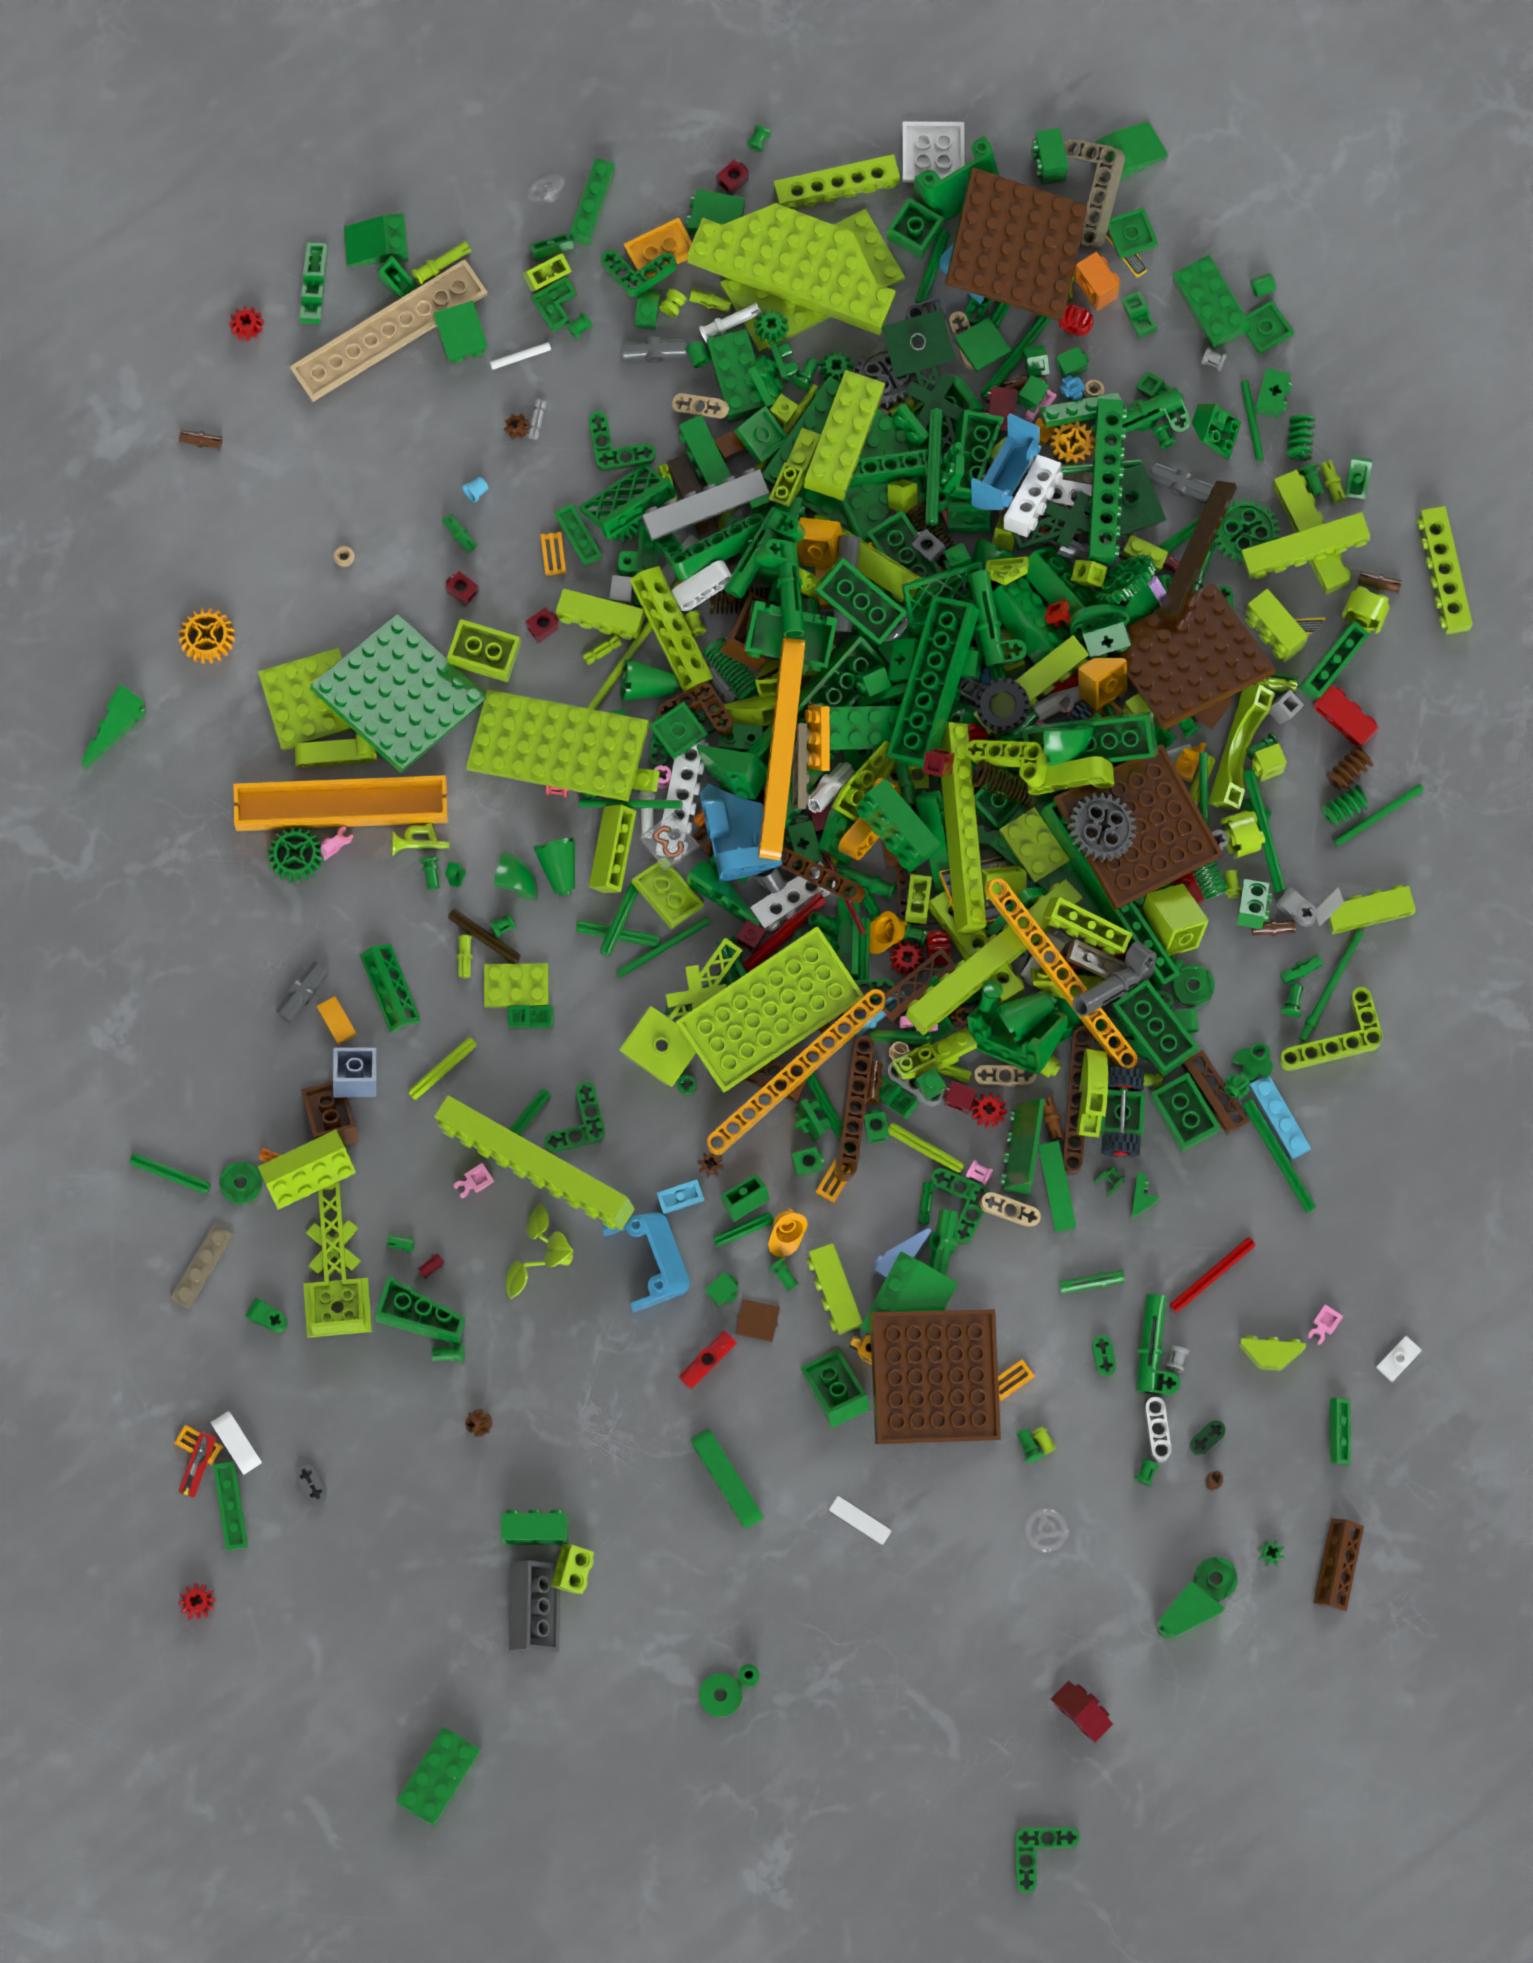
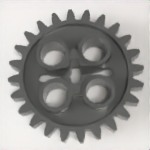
M878 345V351L871 348L870 355L864 353V360L858 359L859 366H855L856 374L883 382L885 387H887L884 389L879 407L882 403H885L886 408H888L891 402L896 407L899 400L903 404L905 403L904 397L912 398V396L906 393V390L912 381L919 385L916 372L896 378L892 365L888 364L891 360L887 345L885 349ZM879 363L883 365L886 374H884L882 366H880ZM889 378H891L892 384H893L897 389H894V388H893V386L891 385V381H890Z
M1095 793L1090 796V799L1085 796L1082 799L1083 802L1079 801L1076 804L1077 808L1074 807L1071 810L1074 815L1068 817V820L1073 822L1067 826L1068 829L1073 830L1068 836L1075 837L1072 845L1079 844L1080 846L1077 851L1085 850L1084 857L1092 854V861L1098 856L1100 862H1103L1106 857L1109 862L1114 859V856L1117 859L1122 856L1121 853L1125 854L1128 851L1127 847L1133 845L1131 840L1136 837L1134 833H1131L1137 829L1136 826L1131 825L1136 819L1129 818L1128 816L1132 810L1125 811L1124 808L1127 804L1120 805L1119 797L1113 801L1112 794L1108 795L1107 798L1104 797V793H1100L1098 798ZM1104 810L1107 811V816L1105 817V819H1104V815H1105V811H1104ZM1090 811H1095L1098 814V818H1094ZM1111 817L1117 819L1118 825L1112 823ZM1086 830L1093 833V838L1086 835ZM1106 836L1112 838L1113 844H1109L1106 841Z

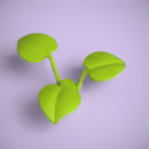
M539 1203L531 1212L527 1221L526 1231L530 1239H536L539 1236L541 1240L547 1243L544 1261L522 1264L516 1260L511 1264L506 1274L505 1288L508 1297L512 1300L522 1292L527 1283L528 1274L526 1268L528 1266L546 1265L551 1268L558 1264L568 1266L573 1259L574 1250L568 1244L563 1233L554 1232L549 1239L543 1235V1232L548 1228L549 1218L547 1210L542 1203Z

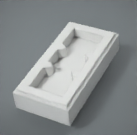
M1405 1336L1376 1368L1393 1382L1422 1350Z

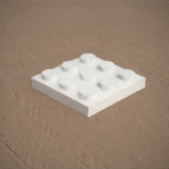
M903 122V183H914L915 176L926 170L935 171L943 179L965 166L964 122Z

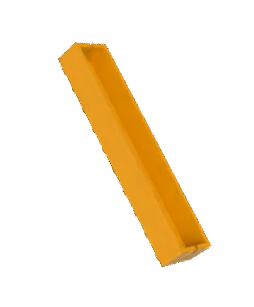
M446 775L233 784L235 804L234 826L236 831L291 829L292 826L295 829H299V827L308 829L448 823Z

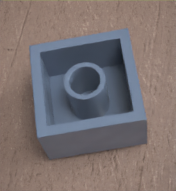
M333 1048V1097H376V1048Z

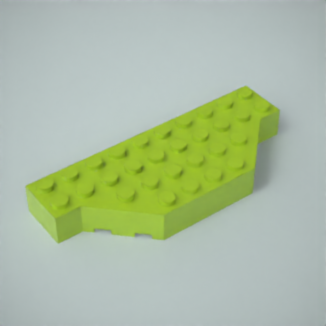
M777 203L723 225L702 218L687 254V263L879 336L882 333V326L887 321L896 297L895 290L876 283L853 232Z

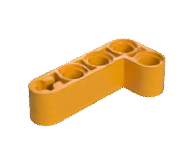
M878 778V779L875 781L873 787H875L877 784H879V783H880L881 781H883L884 779ZM889 782L901 796L900 787L896 784ZM859 817L840 840L838 850L843 854L860 860L877 841L879 836H876L870 825Z

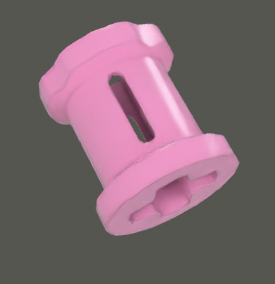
M657 766L654 770L660 771L662 776L666 775L665 780L662 778L658 780L657 788H668L671 771L667 766Z
M974 1160L966 1177H972L986 1186L994 1169H987ZM977 1170V1171L983 1173L984 1176H982V1175L976 1173L975 1171Z

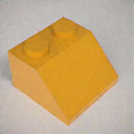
M801 517L799 522L805 529V536L800 542L796 543L800 565L830 569L838 559L839 537L843 535L840 522Z
M1093 658L1089 662L1084 663L1078 668L1079 698L1083 699L1095 711H1098L1127 691V660L1124 658Z

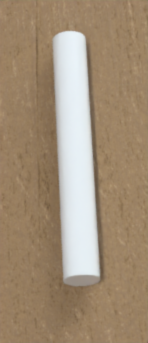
M549 342L491 361L490 365L492 370L549 351L551 347Z

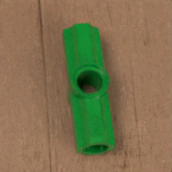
M939 1209L936 1230L930 1235L928 1241L929 1248L932 1250L929 1267L946 1276L950 1254L957 1247V1238L954 1236L958 1212Z

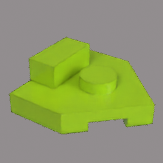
M1028 557L987 560L985 570L989 571L991 580L1006 585L1028 573L1029 559Z

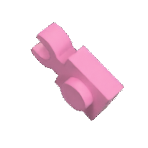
M481 1163L464 1174L467 1179L466 1181H457L453 1186L455 1189L463 1186L465 1191L460 1194V1197L465 1198L471 1189L478 1193L492 1184L494 1180L484 1164Z
M1325 1304L1313 1322L1317 1328L1312 1329L1307 1338L1310 1339L1313 1334H1318L1320 1340L1317 1345H1321L1325 1339L1324 1333L1326 1332L1331 1335L1343 1316Z

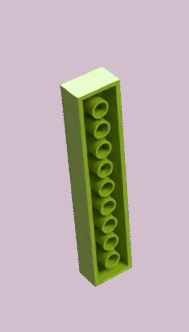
M449 1095L434 1116L438 1122L437 1126L443 1129L442 1132L448 1137L453 1138L456 1136L464 1146L471 1148V1146L478 1149L477 1152L487 1159L491 1156L499 1166L505 1169L508 1166L514 1170L513 1173L518 1177L524 1179L526 1176L532 1180L531 1183L540 1189L542 1187L550 1190L549 1194L557 1199L561 1197L566 1199V1203L574 1209L582 1208L585 1210V1214L594 1220L598 1217L611 1230L617 1228L621 1231L635 1210L625 1195Z

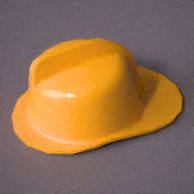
M885 911L870 923V953L880 954L890 946L901 942L905 935L907 922L902 921L891 911Z
M790 1208L779 1213L774 1218L773 1230L769 1237L768 1247L770 1252L777 1257H787L793 1254L798 1249L807 1229V1219L803 1215L793 1212Z

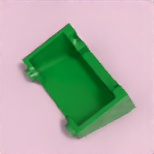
M985 135L973 142L971 146L974 160L943 179L932 170L923 171L915 176L914 197L919 204L942 216L944 223L961 213L972 168L1000 176L992 146Z
M756 600L751 601L744 651L748 652L747 656L754 658L765 655L780 659L782 641L785 637L783 635L781 607L772 604L767 605L765 602ZM803 612L804 635L794 639L805 640L803 664L809 665L810 670L821 672L822 668H828L838 618Z
M994 1001L990 1011L984 1012L977 1006L967 1016L969 1033L977 1043L976 1050L1032 1074H1039L1045 1068L1068 1026L1067 1015L1062 1012L1052 1011L1048 1015V1019H1044L1021 1042L1016 1044L995 1008L998 1006L996 1001Z

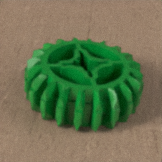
M293 826L290 833L283 829V836L276 833L275 836L278 841L271 840L270 843L274 847L267 848V851L270 853L267 856V860L272 861L269 867L274 869V875L280 874L282 881L288 876V883H292L293 878H296L297 883H300L301 877L308 881V874L315 877L316 873L313 869L320 870L321 866L318 863L324 862V858L319 856L321 853L319 848H321L322 842L317 841L318 836L316 834L311 836V830L309 829L303 833V827H299L298 832H295ZM300 840L304 841V843L292 845L290 841ZM284 847L287 855L283 858L284 861L280 863L278 859L279 852ZM311 847L313 855L310 862L307 863L304 855L308 852L307 849ZM291 851L296 854L299 853L300 859L296 856L292 857ZM299 865L301 869L291 870L287 867Z

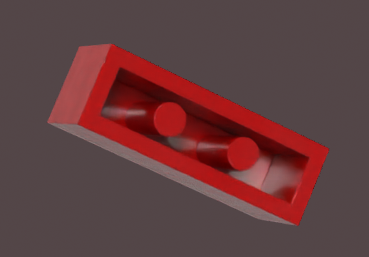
M1331 685L1314 703L1313 709L1355 747L1362 748L1376 734L1379 728L1375 719L1369 715L1366 716L1356 702L1349 701L1346 698L1345 692L1339 687L1335 688Z

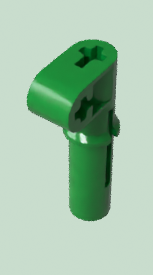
M1175 387L1143 403L1137 402L1136 406L1127 410L1126 421L1123 420L1122 427H1126V433L1145 424L1149 426L1151 421L1165 415L1167 422L1173 430L1183 432L1189 428L1191 420L1182 397ZM1175 410L1177 411V413H1178L1179 416H1180V421H1179V422H1176V421H1177V418H1176V416L1173 414V411H1175ZM1112 420L1106 421L1109 425H1116ZM1093 425L1091 430L1095 437V425Z
M771 507L754 538L748 541L749 546L725 585L724 590L736 598L742 599L761 567V564L755 558V550L768 540L777 539L778 537L794 543L800 542L805 536L803 525L794 516ZM787 524L791 529L787 530L785 525Z
M770 539L755 550V558L763 566L778 568L779 580L776 583L780 589L783 635L787 638L801 637L804 635L800 589L803 582L799 577L797 544L790 541Z
M981 570L968 574L973 603L980 610L977 618L978 625L975 627L980 634L986 668L1020 662L1027 653V647L1019 639L1002 641L1000 632L1002 624L1001 621H998L989 571ZM1006 646L1007 652H1010L1014 647L1016 651L1019 650V653L1017 655L1014 652L1010 653L1008 660H1006L1003 647Z
M1157 1294L1145 1295L1140 1347L1137 1348L1139 1360L1135 1391L1139 1393L1172 1396L1180 1387V1379L1175 1373L1159 1371L1160 1359L1164 1354L1162 1340L1167 1296ZM1153 1318L1155 1319L1151 1365H1147ZM1158 1376H1162V1383L1170 1379L1174 1386L1167 1389V1385L1163 1384L1161 1391L1157 1390Z

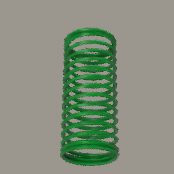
M721 637L715 640L704 650L703 655L708 658V661H711L716 671L719 672L722 679H725L731 690H734V694H736L739 700L753 697L758 692L755 682L756 678H753V674L750 675L751 671H747L748 667H745V664H741V662L733 658L722 664L730 657L727 655L721 659L726 655L724 653L716 657L721 653L720 650L725 638ZM720 643L716 648L710 651L711 648ZM739 662L738 665H736L733 669L728 671L731 667H733L735 664ZM745 670V671L742 672L739 676H737L736 678H734V677H735L736 675H738L741 671Z
M1211 862L1192 872L1194 877H1196L1195 881L1198 882L1197 885L1200 886L1199 889L1202 890L1201 894H1203L1204 899L1216 897L1228 889V885L1223 884L1225 880L1222 879L1223 875H1220L1221 871H1217L1220 867H1215L1218 864L1216 862Z

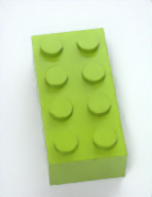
M337 1130L258 1166L278 1210L356 1173Z

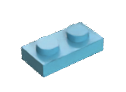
M698 1180L656 1193L663 1215L704 1201Z

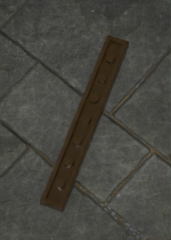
M686 454L666 461L682 499H685L684 495L696 491V494L703 492ZM715 517L694 524L701 540L721 531ZM733 556L724 560L731 575L737 566ZM725 591L729 602L737 599L735 596Z
M1216 481L1158 610L1157 616L1159 619L1178 621L1237 489L1235 483Z

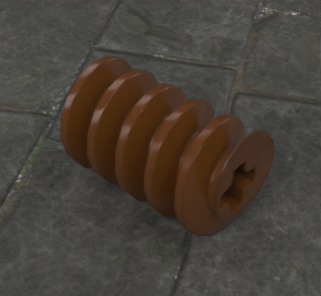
M1356 746V749L1350 751V755H1345L1344 760L1338 762V766H1333L1332 771L1326 773V777L1336 789L1341 791V787L1348 790L1347 782L1355 784L1353 776L1360 779L1361 774L1359 771L1361 770L1366 773L1365 765L1373 767V763L1368 754Z

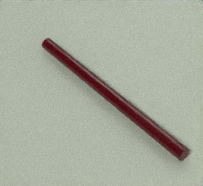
M821 852L828 868L838 873L830 856ZM843 899L860 935H864L866 933L865 928L852 902Z

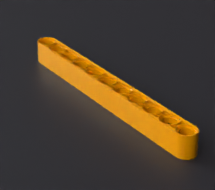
M784 637L782 641L758 852L759 858L780 860L782 855L805 640Z
M1000 878L988 881L985 885V893L1073 1008V999L1075 997L1070 994V987L1075 985L1078 988L1077 996L1087 991V988L1008 884ZM994 883L1000 885L1001 890L999 894H994L992 891ZM1007 900L1013 903L1014 907L1011 912L1005 908ZM1020 917L1026 920L1027 924L1024 929L1018 926V919ZM1033 934L1039 937V944L1037 946L1031 943V936ZM1046 951L1052 954V961L1050 963L1044 960V953ZM1059 968L1065 971V978L1063 980L1057 977V970ZM1101 1007L1087 1016L1077 1014L1117 1067L1132 1068L1136 1065V1053ZM1098 1019L1104 1023L1102 1031L1096 1028L1095 1024ZM1112 1036L1117 1040V1045L1114 1048H1111L1108 1043L1109 1038ZM1125 1053L1130 1057L1127 1065H1124L1121 1060L1122 1055Z
M878 989L868 992L713 1131L707 1139L709 1151L714 1155L724 1153L878 1015L885 1007L886 999L884 993ZM879 997L882 1002L879 1005H873L870 999ZM857 1011H863L866 1016L859 1020L855 1018L854 1014ZM842 1025H847L850 1031L843 1034L839 1032L838 1028ZM830 1039L834 1042V1045L831 1048H826L822 1044L823 1041ZM814 1053L819 1058L815 1062H809L807 1056ZM793 1068H800L803 1073L796 1077L791 1074V1070ZM778 1082H784L787 1087L785 1090L779 1091L775 1088V1085ZM767 1096L771 1099V1102L767 1105H762L759 1099ZM748 1110L753 1111L755 1116L752 1119H746L743 1117L744 1112ZM730 1125H736L739 1127L737 1133L731 1134L727 1131V1128ZM715 1139H720L723 1145L720 1148H714L711 1142Z

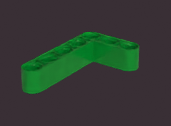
M928 449L861 458L858 460L849 486L923 476L927 493ZM942 457L940 461V475L944 471V467L941 465ZM911 462L914 463L915 466L910 467L906 463ZM891 465L895 469L889 470L886 466ZM871 468L874 472L869 473L865 469ZM940 483L939 497L944 501L939 502L938 512H943L948 505L949 493L942 492V483Z
M761 514L751 515L685 549L673 533L657 538L656 542L663 559L676 577L680 580H685L716 561H724L746 550L749 546L748 541L754 538L764 518Z

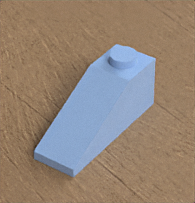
M927 1228L887 1251L883 1257L880 1255L873 1265L876 1268L874 1274L885 1280L900 1251L916 1258L931 1235L932 1230Z

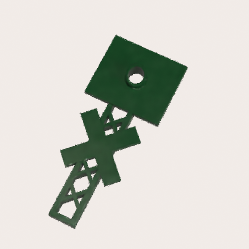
M941 309L882 326V331L895 377L916 372L919 385L912 381L906 393L925 404L917 417L918 421L927 429L930 423L931 409L938 408L943 412L942 425L949 428L947 436L941 438L943 442L941 444V457L943 458L942 451L946 444L951 446L955 442V434L950 418L957 421V417L963 412V409L944 398L955 378L943 372L939 379L936 366L956 361ZM916 338L924 340V345L921 348L913 346V341ZM928 368L933 370L929 379L922 376L920 371ZM930 385L935 387L932 392L928 390Z
M1140 464L1124 470L1123 479H1119V486H1123L1122 498L1118 499V506L1122 507L1121 518H1117V525L1120 526V536L1149 526H1156L1167 520L1144 465ZM1103 479L1104 483L1112 484L1110 479ZM1080 491L1071 510L1049 501L1044 514L1050 517L1038 521L1035 530H1031L1029 533L1032 536L1030 541L1022 543L1019 534L1011 532L1018 550L1021 551L1058 538L1057 544L1069 548L1075 532L1082 530L1089 534L1090 518H1086L1083 515L1090 516L1091 503L1089 501L1091 496ZM1129 495L1133 496L1136 501L1134 503H1128L1126 502L1125 497ZM1107 498L1102 499L1105 504L1112 503ZM1101 518V521L1106 522L1109 521V519ZM1059 521L1065 523L1063 528L1057 525ZM1042 526L1052 529L1048 535L1041 534L1038 530Z

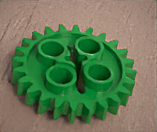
M1243 498L1241 504L1237 500H1234L1233 507L1229 504L1215 536L1218 538L1214 540L1213 544H1220L1217 551H1225L1223 558L1230 555L1231 563L1238 559V565L1242 564L1243 559L1241 555L1244 549L1238 546L1239 543H1246L1251 548L1280 538L1277 535L1280 532V528L1274 527L1278 524V519L1272 520L1275 513H1267L1269 506L1262 509L1261 501L1254 505V500L1251 499L1250 503L1246 504V500ZM1250 515L1254 520L1248 522L1243 517ZM1233 526L1237 531L1231 533L1227 531L1226 527ZM1244 530L1245 532H1247V531L1250 530V533H1249V535H1248V533H1243V534H1242V531ZM1263 532L1266 537L1258 538L1255 533Z
M1137 554L1134 558L1131 556L1127 561L1124 559L1120 565L1116 564L1114 568L1109 569L1108 574L1105 575L1102 587H1095L1093 591L1094 597L1100 605H1113L1115 602L1118 605L1121 600L1126 601L1129 596L1133 597L1136 592H1140L1141 587L1147 586V581L1152 580L1151 576L1155 575L1156 564L1149 555L1145 556V554L1141 556Z

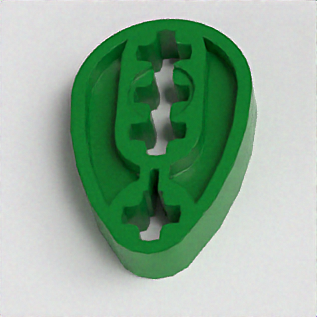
M1112 604L1082 608L1076 611L1069 620L1071 636L1074 635L1080 644L1086 645L1083 629L1088 628L1087 625L1096 626L1098 621L1105 623L1118 619V615L1124 618L1127 625L1130 620L1128 610L1124 606Z

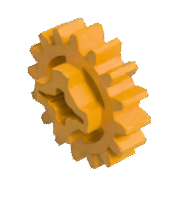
M1078 421L1075 425L1068 423L1067 426L1064 424L1060 425V430L1054 429L1053 433L1055 435L1050 437V441H1052L1050 449H1055L1052 453L1053 456L1059 455L1058 462L1064 459L1066 460V465L1070 462L1077 465V461L1080 460L1081 463H1085V457H1091L1090 451H1094V445H1092L1094 437H1090L1092 430L1086 431V424L1080 427ZM1073 437H1075L1074 446H1072V449H1070V443Z

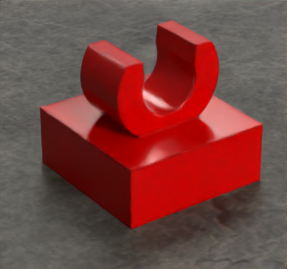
M1062 600L1047 607L1044 619L1048 625L1054 623L1056 627H1060L1061 619H1064L1069 624L1071 616L1068 613L1070 605L1067 600Z

